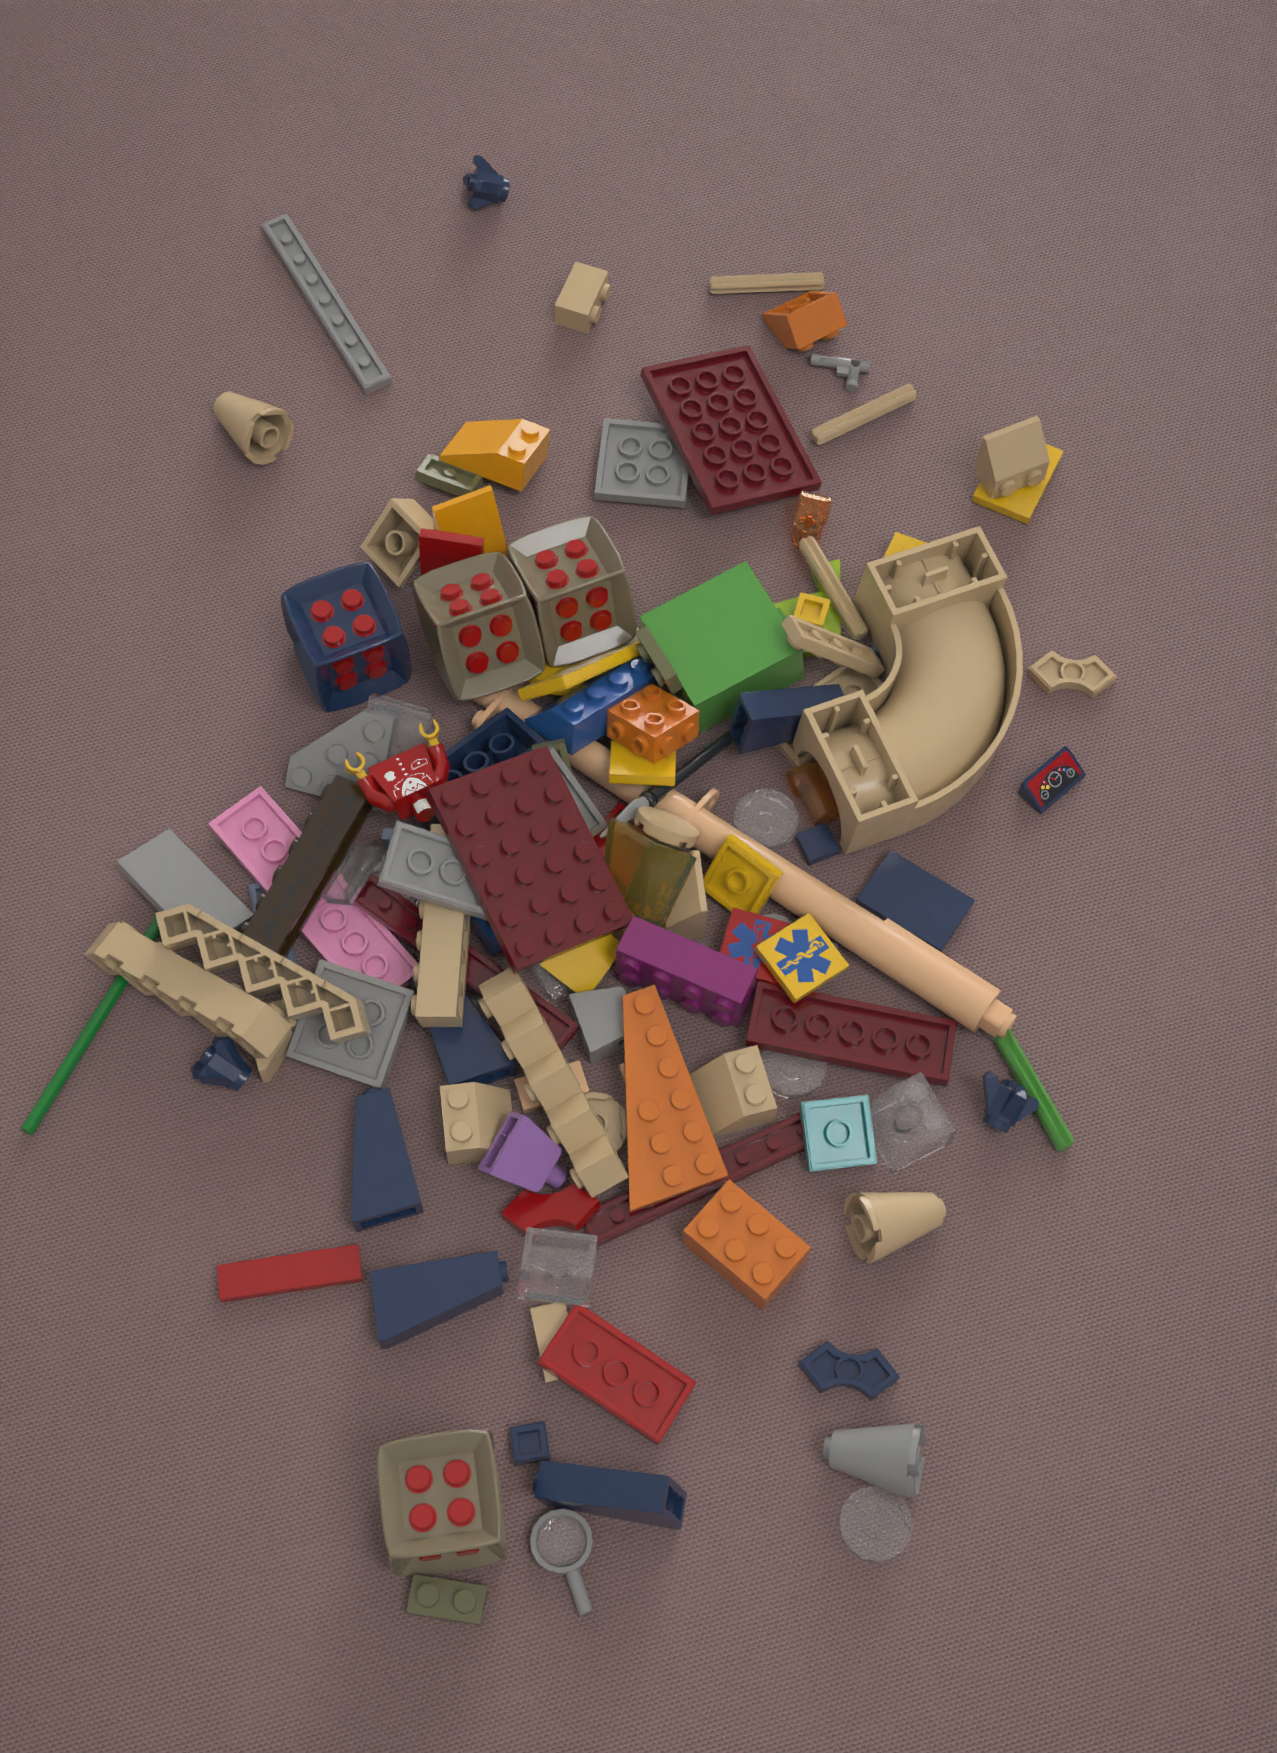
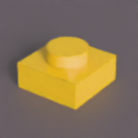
M800 592L793 616L824 628L831 600Z

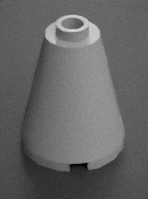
M909 1423L834 1430L832 1437L825 1438L823 1459L829 1460L830 1468L906 1498L916 1499V1494L920 1490L924 1466L922 1446H919V1444L925 1445L926 1442L925 1425Z

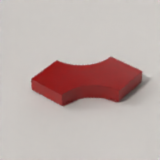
M573 1182L567 1188L552 1194H536L524 1188L502 1211L501 1215L505 1221L529 1238L538 1231L552 1226H563L578 1231L601 1205L598 1199L592 1198L587 1191L582 1188L579 1189Z

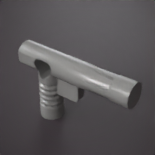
M812 353L810 365L837 369V376L847 377L846 390L855 392L858 388L860 372L869 373L870 361Z

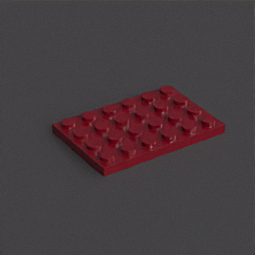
M750 345L642 367L640 376L710 515L819 490L822 481Z
M547 745L428 789L426 796L514 974L628 927L633 916Z

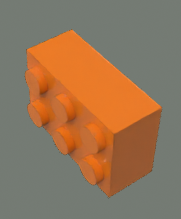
M730 1179L683 1230L682 1243L762 1311L805 1263L811 1249L807 1243Z

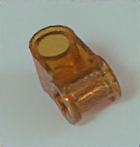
M802 490L794 519L795 527L792 533V543L797 549H799L800 540L808 536L814 537L817 543H819L823 526L826 524L832 497Z

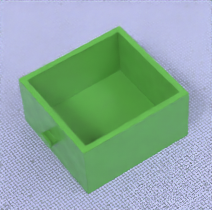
M746 561L640 616L642 628L647 626L682 684V689L675 693L676 696L700 710L699 733L731 717L740 693L784 689L805 678L803 649L797 650L787 641L786 637L788 635L781 624L786 619L785 614L780 607H775Z

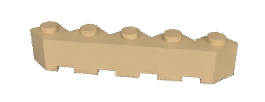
M190 904L155 913L164 947L175 951L198 944L204 969L215 974L240 967L246 993L255 997L281 990L287 1014L290 1018L300 1020L323 1013L330 1041L342 1043L371 1034L362 1000Z
M126 922L109 923L84 954L109 976L120 975L143 995H156L180 1016H193L217 1037H230L254 1058H268L292 1027L284 1019L286 1014L272 1003L267 1005L246 993V990L238 984L226 982L210 971L205 970L202 964L198 962L192 963L174 953L172 949L164 947L162 942L156 943L143 936Z
M510 967L478 985L483 996L478 1002L487 1018L494 1016L500 1025L506 1039L501 1042V1045L510 1060L517 1058L528 1080L523 1086L531 1101L534 1103L539 1100L546 1111L551 1123L546 1129L551 1139L557 1145L562 1143L569 1154L574 1166L569 1172L577 1187L580 1189L585 1186L593 1198L629 1178L619 1155L610 1143L599 1118L584 1095L580 1083L558 1047L554 1035L539 1012L535 1000L520 974H514Z

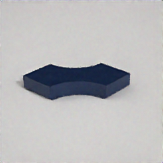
M826 1341L798 1363V1366L820 1394L834 1387H849L861 1392L872 1401L900 1379V1376L878 1348L866 1354L852 1355L839 1351L830 1342Z

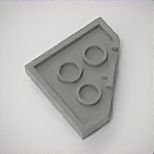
M366 708L295 752L289 759L285 787L321 796L324 787L327 784H331L336 775L356 783L358 780L357 776L351 775L345 770V759L348 760L351 767L357 768L361 764L357 760L355 753H361L365 759L364 770L366 774H369L367 768L389 759L398 716ZM373 807L372 810L378 811L379 808Z

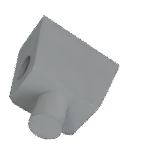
M621 986L569 995V1008L574 1021L579 1024L580 1029L578 1033L590 1064L624 1048L622 996L626 992Z

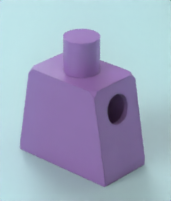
M512 1111L509 1112L477 1168L484 1173L537 1193L541 1190L544 1183L555 1189L559 1188L567 1176L566 1170L556 1165L562 1149L528 1117Z

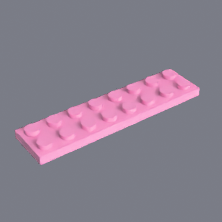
M262 786L208 823L210 830L256 883L261 886L265 893L268 892L272 885V877L276 868L279 865H284L288 858V851L292 841L296 837L299 838L302 834L301 830ZM336 871L302 929V936L324 961L404 988L413 982L412 976H414L416 960L385 926L349 901L348 896L352 893L353 889Z

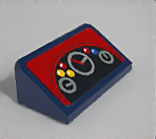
M1064 746L1021 783L1018 794L1039 814H1042L1080 782L1086 774L1070 749Z

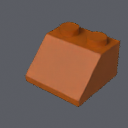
M810 290L762 313L764 321L783 346L789 349H797L798 352L814 347L813 342L821 338L822 340H827L837 336L839 329L848 326L837 292Z

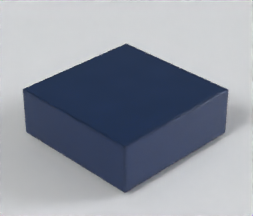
M826 822L796 834L795 839L809 866L839 854V847Z
M545 1421L509 1427L514 1466L541 1462V1460H551Z

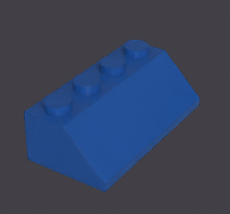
M641 656L633 658L591 678L527 717L525 723L549 741L564 738L567 753L572 756L607 733V709L651 683L660 687L651 673L655 666L650 662L645 663Z

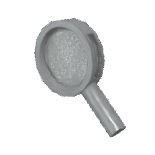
M567 1509L551 1510L541 1516L533 1526L530 1537L532 1555L537 1564L548 1573L566 1576L579 1616H583L594 1611L579 1570L591 1556L593 1547L592 1531L585 1518L575 1511Z

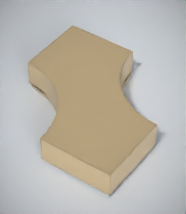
M1050 651L1028 667L1027 674L1047 694L1059 689H1075L1087 694L1092 699L1112 685L1117 679V676L1096 655L1083 660H1071L1061 657L1054 651Z

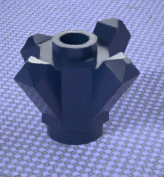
M475 155L472 162L476 166L474 174L469 173L463 177L466 190L470 191L468 207L475 210L493 202H505L509 193L510 180L499 175L481 155Z
M215 1035L212 1041L214 1046L210 1044L199 1061H196L191 1066L192 1076L195 1079H200L202 1084L225 1086L228 1089L231 1087L238 1091L251 1074L252 1068L246 1065L247 1062L241 1058L230 1037H217Z
M991 1071L986 1072L982 1076L986 1104L984 1109L986 1114L983 1121L1008 1133L1010 1127L1015 1126L1017 1121L1038 1109L1039 1101L1037 1098L1027 1096L1026 1088L1010 1079L998 1082V1076Z

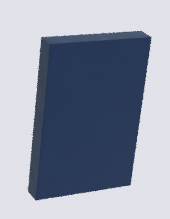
M890 850L857 897L855 903L883 921L887 918L942 952L974 905L975 900Z

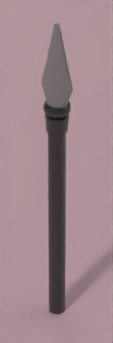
M729 730L675 771V786L654 785L645 792H642L639 798L632 800L600 834V838L634 822L638 808L642 806L655 807L667 793L731 745L734 740Z

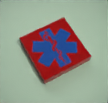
M733 907L720 953L757 968L756 983L762 981L780 985L754 950L757 945L792 923Z

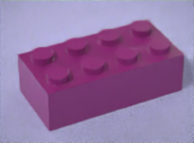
M632 917L616 949V976L623 983L632 987L639 985L643 988L655 985L660 999L668 1000L669 998L680 1003L685 1010L691 1013L701 1012L706 1014L721 1026L729 1027L731 1025L738 1028L754 996L757 968L638 917Z

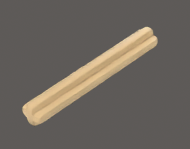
M821 272L712 276L709 280L711 294L822 290L824 287V276Z
M906 384L813 428L811 430V438L816 445L828 442L914 401L917 394L912 384Z
M812 536L801 539L799 549L826 595L831 600L833 607L852 639L859 640L867 635L868 627L817 541Z

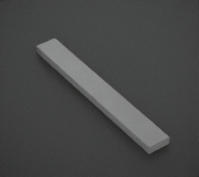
M284 214L261 224L263 233L365 395L392 384V378L289 215Z

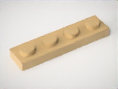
M790 614L781 623L788 635L786 637L787 641L797 650H806L819 659L824 657L840 667L844 665L860 675L866 674L876 679L885 670L873 649Z

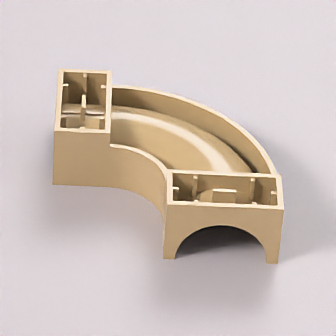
M980 526L866 563L853 602L868 627V631L881 655L885 668V682L867 696L862 689L804 709L792 746L797 756L809 752L817 760L830 783L840 815V845L845 855L923 826L954 806L972 789L990 765L1013 719L1020 697L1023 676V651L1020 631L1012 605L1003 588L1008 577Z

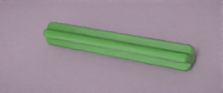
M1008 1029L1003 1039L999 1036L994 1037V1042L1017 1082L1026 1088L1027 1096L1037 1098L1039 1101L1038 1109L1035 1113L1056 1150L1063 1151L1071 1147L1074 1143V1138L1012 1031Z

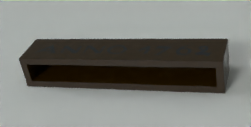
M339 775L335 776L331 784H327L324 787L320 797V804L315 811L312 810L308 814L304 824V831L299 838L296 837L292 841L288 851L289 856L284 865H279L276 868L272 877L271 887L267 893L261 894L256 903L255 914L250 921L247 920L240 930L244 935L285 958L374 807L367 801L357 783Z

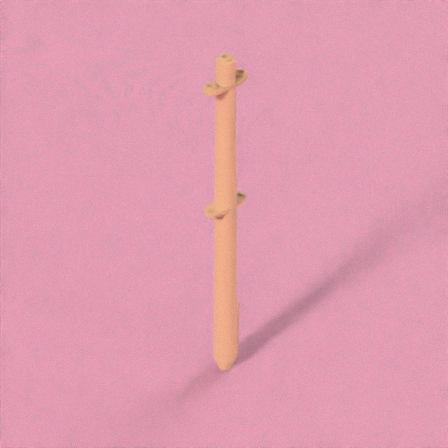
M524 682L506 690L473 699L474 702L486 709L485 711L479 710L473 717L471 725L475 727L474 730L507 707L524 722L527 717L541 710L542 707L533 701L520 699L517 689L529 685V683ZM537 733V734H538L539 736H541L546 742L549 741L548 739H546L545 737H543L542 735H540L539 733ZM596 740L572 756L568 753L572 767L628 804L632 800L639 798L642 792L654 786L609 783L611 750ZM712 788L698 803H695L673 789L654 807L675 814L695 826L699 831V837L693 847L712 860L715 858L725 838L730 834L735 835L783 872L782 877L770 895L771 899L800 918L810 913L827 936L975 1033L981 1028L993 1037L999 1036L1003 1039L1007 1034V1030L1012 1028L1018 1016L1012 1013L1013 1009L997 1000L1001 990L888 918L883 921L711 813L710 810L717 802L720 791Z

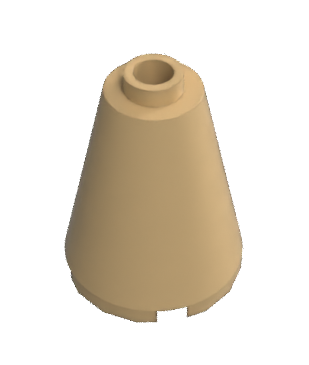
M231 391L222 393L216 399L213 407L214 415L246 458L253 463L260 465L271 463L277 459L274 455L280 450L285 452L289 447L293 437L294 424L289 418L288 413L282 408Z
M857 1192L849 1194L845 1199L844 1215L850 1214L851 1225L845 1226L846 1232L857 1257L860 1260L868 1259L866 1263H873L940 1227L943 1223V1218L946 1216L945 1204L941 1198H938L932 1192Z

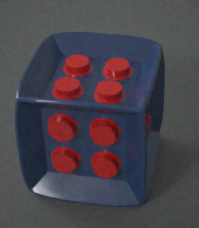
M358 562L333 569L299 582L282 593L281 608L287 632L293 641L298 662L308 685L323 711H338L387 694L410 680L412 667L407 640L403 634L399 617L388 592L375 568L369 562Z

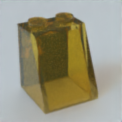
M611 817L608 823L604 860L632 916L663 928L697 858L676 845L666 844L647 835L642 830V827Z

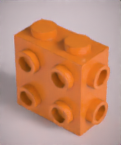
M651 683L607 709L606 736L655 764L698 737L700 710Z

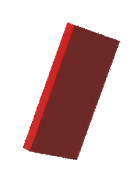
M578 1302L574 1304L536 1363L656 1445L661 1442L697 1383Z

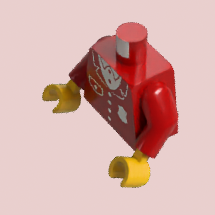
M432 719L436 728L432 734L424 733L422 723L419 725L422 737L428 740L430 746L426 747L425 743H421L367 768L369 774H366L364 770L365 759L361 753H355L357 760L361 764L357 768L351 767L348 760L345 759V770L349 774L357 776L358 780L356 783L370 805L387 813L394 812L399 819L403 820L415 815L419 822H427L435 816L426 793L428 789L446 783L450 771V764L443 742L439 743L437 738L440 734V727L437 721Z

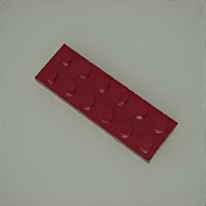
M758 981L745 1046L757 1045L758 1049L947 1087L957 1021L811 992L796 1003H793L780 985Z

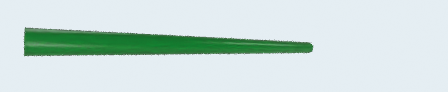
M156 915L143 936L154 942L160 934ZM117 975L20 1128L23 1132L32 1136L127 987L129 982L122 976Z

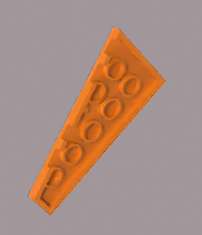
M655 985L622 996L629 1213L728 1177L727 1170Z

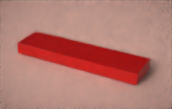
M359 1244L217 1265L221 1303L363 1282Z

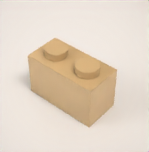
M575 261L555 303V324L588 334L592 324H597L599 321L603 301L607 302L611 294L612 285L608 284V271Z

